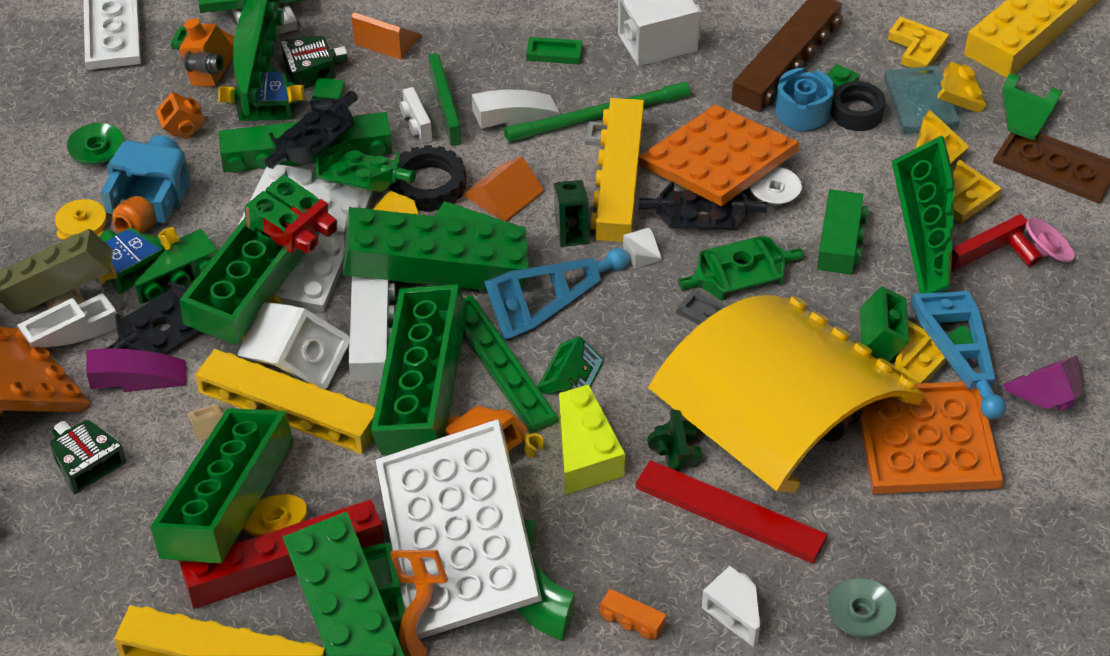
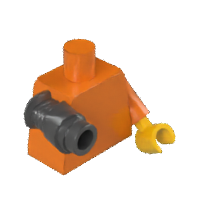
M198 18L189 19L184 24L188 34L180 46V54L190 83L199 87L216 86L233 58L234 35L222 30L216 24H201Z

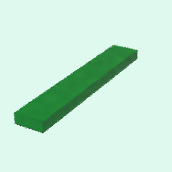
M473 295L465 297L467 314L463 336L521 421L528 428L530 434L558 423L559 418Z

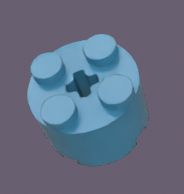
M796 68L784 73L780 78L777 88L775 112L778 119L797 132H805L823 126L831 116L833 99L832 80L825 73L815 69L814 73L805 72V68Z

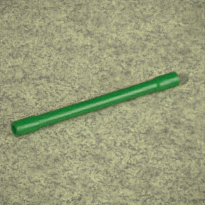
M684 81L662 87L659 90L623 99L644 100V107L663 102L669 103L688 98L691 92L689 84ZM610 102L533 122H523L504 127V136L509 144L532 138L538 134L603 118L604 109H609Z

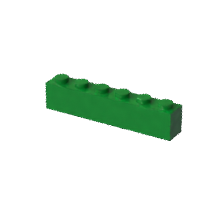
M387 112L352 116L355 125L331 144L334 145L347 140L349 142V151H360L362 154L372 156L392 154ZM297 122L219 130L223 173L266 169L267 166L264 160L275 152L269 133H273L274 138L278 139ZM281 161L279 165L297 166L299 163Z

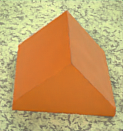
M355 12L352 14L355 45L400 60L421 36L420 33Z
M523 156L499 165L463 193V196L498 219L507 222L543 194L544 189Z

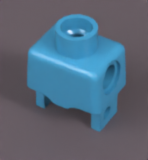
M163 135L151 137L148 143L124 141L107 165L109 178L101 191L105 213L113 214V210L119 205L121 200H127L134 196L143 197L154 205L157 222L166 223L172 209L180 210L190 186L185 153L174 140Z

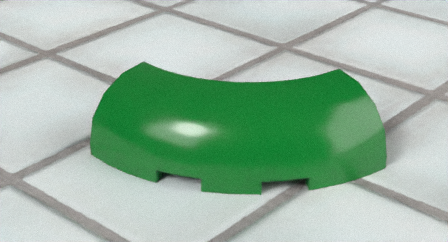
M524 519L542 601L517 608V610L533 627L550 637L563 641L575 614V593L558 586L541 571L533 556L536 544V521Z

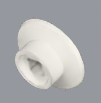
M776 167L752 184L750 188L759 200L767 201L769 205L778 206L794 200L799 195L802 185L795 173L785 168Z

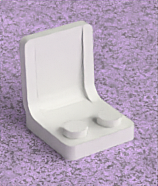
M265 302L251 325L238 351V356L244 360L274 365L301 381L314 383L320 388L327 389L350 343V338L347 334L305 308Z

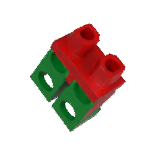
M285 174L268 186L266 192L262 191L245 205V226L254 232L260 229L268 234L277 244L285 246V250L291 254L297 249L310 254L319 244V237L315 235L317 232L330 237L337 231V219L328 213V203L323 199L319 200L314 194ZM261 204V210H258L257 207Z

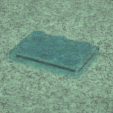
M939 66L885 71L884 81L903 135L919 133L923 118L929 110L939 117L951 130L958 129L959 118L954 105L937 97L938 92L942 89L940 83L943 79Z

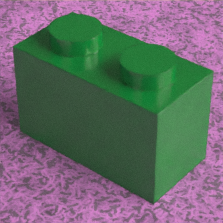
M883 286L860 307L861 343L872 350L871 355L876 359L882 358L889 362L909 343L907 300L905 297Z

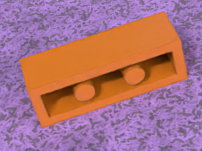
M609 589L600 603V615L606 621L620 623L624 629H633L639 632L645 639L652 638L657 640L666 625L665 613L612 589Z

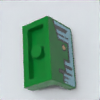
M581 336L563 342L557 348L537 388L543 394L548 395L559 390L565 392L588 384L591 387L603 364V358Z

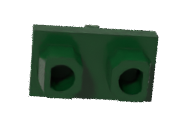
M671 409L669 413L670 420L663 426H656L654 428L655 431L648 436L647 443L651 450L659 452L660 456H666L667 467L680 472L683 466L697 467L702 458V452L699 446L687 445V442L693 443L696 437V426L690 421L682 420L680 410Z

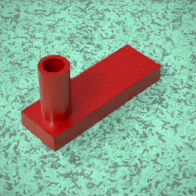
M1019 214L952 247L951 270L954 272L1007 244L1011 246L1028 267L1038 263L1042 259V255L1023 234L1028 220L1022 214Z

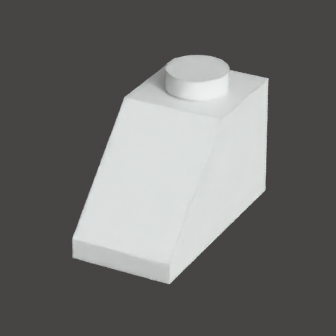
M729 566L703 590L702 609L752 647H755L758 644L760 631L756 585L746 574L739 573Z

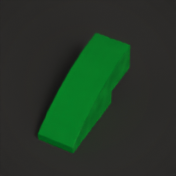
M389 542L363 547L362 551L399 641L400 624L405 608L399 578L390 552L393 550L392 544Z

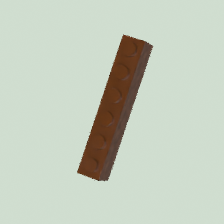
M806 0L733 81L731 101L759 113L766 106H771L775 101L781 76L789 70L803 68L804 62L814 57L817 47L820 44H826L832 30L839 29L843 21V15H841L842 3L835 0Z

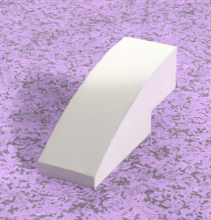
M505 89L472 94V111L481 129L505 123L506 126L560 115L551 95L540 92Z
M101 293L79 305L71 298L17 326L31 347L62 346L86 341L117 328L115 320L117 312L105 295Z

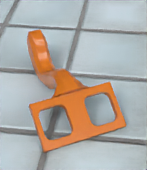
M392 550L390 555L400 583H414L417 590L416 596L406 609L400 624V646L405 656H427V649L417 636L416 626L419 618L430 603L434 584L446 583L448 578L438 550ZM423 557H431L435 560L440 575H430L428 573ZM398 558L409 559L414 575H405L403 573Z

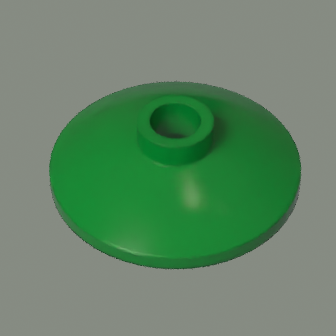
M87 124L78 128L70 135L67 141V149L70 156L78 162L99 164L113 158L120 145L124 142L122 132L111 124Z

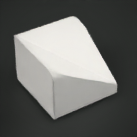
M650 228L623 235V249L628 253L634 269L662 261Z

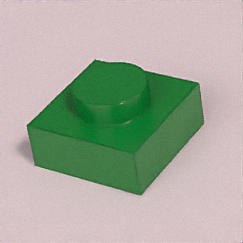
M835 64L826 74L833 82L834 91L844 83L859 81L860 74L838 64Z

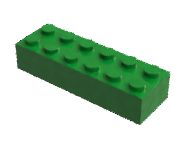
M261 204L258 205V210H261ZM244 217L181 297L180 306L183 324L237 345L253 324L261 306L271 300L306 252L297 249L291 254L285 250V246L277 244L268 234L260 229L254 232L246 227Z
M349 207L344 228L343 275L440 286L458 284L460 288L487 290L484 281L509 271L528 268L525 226ZM526 278L518 279L521 289H523Z
M458 284L403 288L399 290L371 427V433L381 455H391L445 437L444 431L449 418L467 314V306Z
M226 409L150 526L159 559L222 563L293 444L286 411Z
M347 511L283 536L328 656H404Z

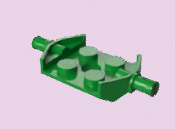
M347 140L328 146L311 160L316 161L315 166L318 179L382 192L391 183H396L398 180L413 183L416 179V171L401 168L399 151L396 152V158L390 160L384 156H372L362 154L360 151H349V142Z
M758 236L700 251L697 270H694V275L678 278V285L681 291L697 286L702 287L723 301L726 293L776 280L779 281V286L782 285L785 265L789 262L803 260L804 254L801 247L784 251L783 247L779 248L770 237ZM742 259L744 262L748 263L738 264L735 261Z

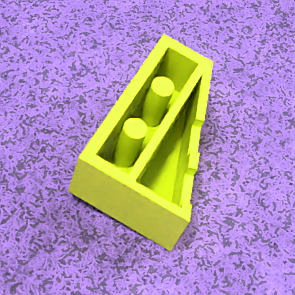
M589 384L559 393V419L565 495L623 477L625 475V453Z

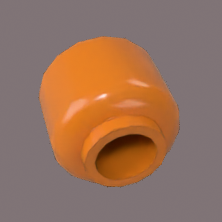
M140 196L128 198L113 210V226L118 233L128 228H134L141 234L146 233L156 223L154 207L148 200Z

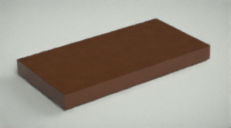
M1010 133L993 160L994 164L1099 204L1110 188V159L1042 133L1038 134L1035 141Z

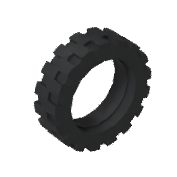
M424 145V148L417 146L411 148L409 152L404 151L400 154L401 168L415 171L420 168L434 167L448 172L451 176V179L445 185L435 189L415 188L403 180L390 184L391 191L414 200L417 211L432 212L435 209L439 210L444 201L455 204L456 200L463 196L464 189H466L465 165L463 166L462 158L456 157L454 151H447L442 146L435 148L432 145Z

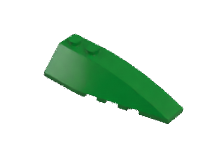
M941 135L891 161L920 294L942 292L949 289L951 285L955 180L945 139Z

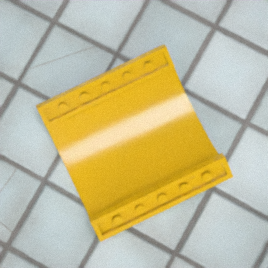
M758 295L737 301L716 312L698 325L668 356L648 388L672 408L680 410L682 416L774 490L795 493L801 482L791 474L816 443L843 419L870 403L888 397L896 396L902 402L920 405L926 394L916 388L918 383L914 379L904 374L898 375L894 372L895 366L882 358L877 360L871 355L872 350L859 342H852L847 331L837 326L833 328L827 324L829 319L826 316L806 309L808 304L796 296H791L789 299L774 295Z

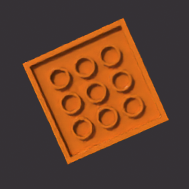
M715 104L638 156L639 166L723 206L799 152V141Z
M963 381L918 383L916 388L926 394L920 405L902 402L895 396L877 400L864 406L859 426L872 494L998 489L1002 487L1003 478L989 419L981 412L980 405L983 399L978 389H968Z

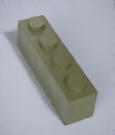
M88 229L79 234H74L54 246L51 245L37 254L25 257L20 262L0 269V303L13 314H20L101 277L111 270L113 249L91 229Z

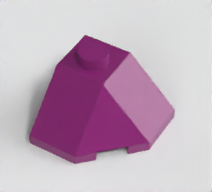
M1077 355L1049 364L1029 373L1027 376L1022 375L1003 384L1005 390L1044 409L1056 406L1058 411L1076 405L1074 399L1083 395L1080 363Z

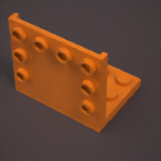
M0 326V415L3 410L83 412L87 409L90 402L81 393V389L66 375L65 370L51 357L50 352L46 348L31 347L18 328H4Z

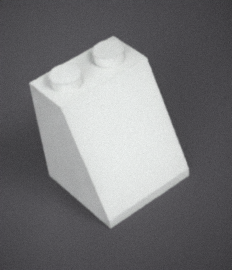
M618 0V35L637 66L698 50V41L701 39L699 20L702 19V12L699 5H695L693 0Z

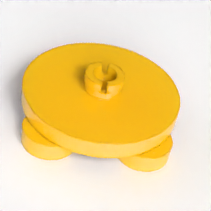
M90 199L71 201L62 206L55 216L57 237L63 241L74 234H79L88 229H91L100 237L104 232L103 228L107 222L104 205Z

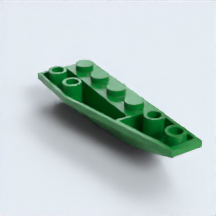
M246 0L236 26L233 41V62L238 97L244 116H250L253 105L258 104V90L263 88L264 72L269 70V56L273 57L274 41H278L279 26L284 24V11L279 8L281 0Z

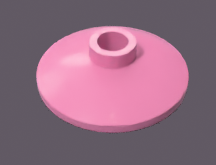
M1030 218L1026 222L1027 230L1035 242L1033 246L1043 257L1049 255L1066 263L1074 259L1075 254L1072 247L1069 246L1068 241L1054 227L1038 218Z

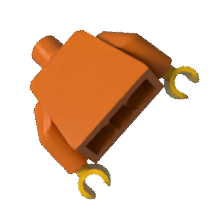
M476 406L461 417L457 415L451 416L444 431L445 435L449 436L498 419L502 424L508 452L523 441L525 443L523 448L524 454L530 458H535L537 451L532 445L537 446L541 450L544 445L541 435L536 433L529 434L527 432L528 428L507 409L493 410Z

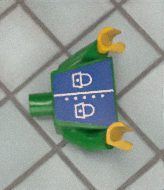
M269 65L268 72H264L263 88L258 90V104L253 105L250 116H244L238 97L237 86L235 88L229 86L218 88V103L226 102L227 104L237 106L239 121L292 120L290 103L299 104L301 101H306L304 86L294 85L293 82L286 81L285 73L282 71L276 72V69Z
M174 227L164 229L158 234V237L144 233L141 234L134 228H128L119 234H116L113 230L104 231L100 238L113 249L111 270L109 273L96 278L95 281L100 284L110 281L119 295L134 287L135 282L158 259L163 250H169L171 244L181 241Z

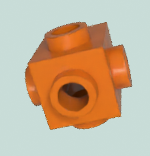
M171 92L156 110L162 129L173 136H180L185 139L191 138L205 122L201 106L195 99L191 97L186 98L174 92Z

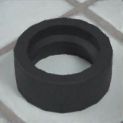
M850 81L840 85L834 91L831 114L833 120L839 126L853 131H868L877 127L882 122L886 101L884 93L877 86L863 81ZM858 100L870 104L873 108L867 111H855L845 107L843 103Z

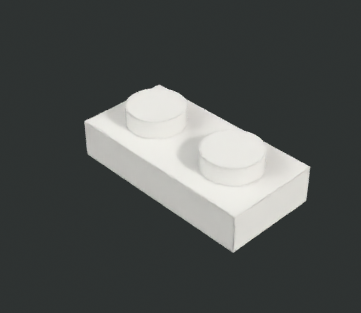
M414 88L403 89V101L400 102V109L403 117H409L410 119L409 128L412 135H418L421 144L432 141L431 121Z

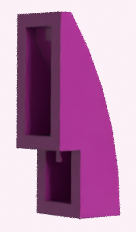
M133 349L87 350L86 374L90 389L122 386L123 392L186 386L185 360Z

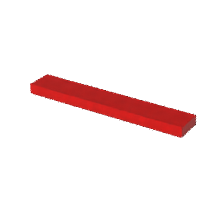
M652 460L649 461L636 481L637 490L814 564L827 541L828 534Z

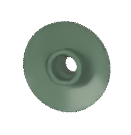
M853 578L845 580L832 590L828 600V612L834 624L842 631L853 636L873 637L880 635L891 627L896 617L897 607L893 595L885 586L871 579ZM862 610L866 612V615L858 614L856 611Z

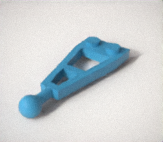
M613 248L608 252L605 259L595 262L594 258L514 270L484 281L504 339L512 338L538 326L601 280L599 273L609 269L614 271L624 270L630 260L628 253L622 248ZM583 268L586 278L569 289L563 271ZM549 274L557 298L530 316L518 279Z
M970 291L913 294L910 303L919 323L968 389H978L983 399L980 405L982 414L992 420L1001 418L1006 411V403L1001 396L994 394L991 389L995 381V375L980 311ZM968 321L973 343L954 345L938 323ZM977 358L980 373H975L965 359Z

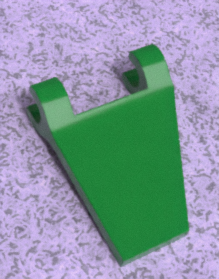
M1009 73L1002 88L1008 131L1035 141L1052 112L1058 107L1060 103L1058 100L1063 90L1051 87L1047 97L1043 98L1018 89L1016 86L1021 76Z

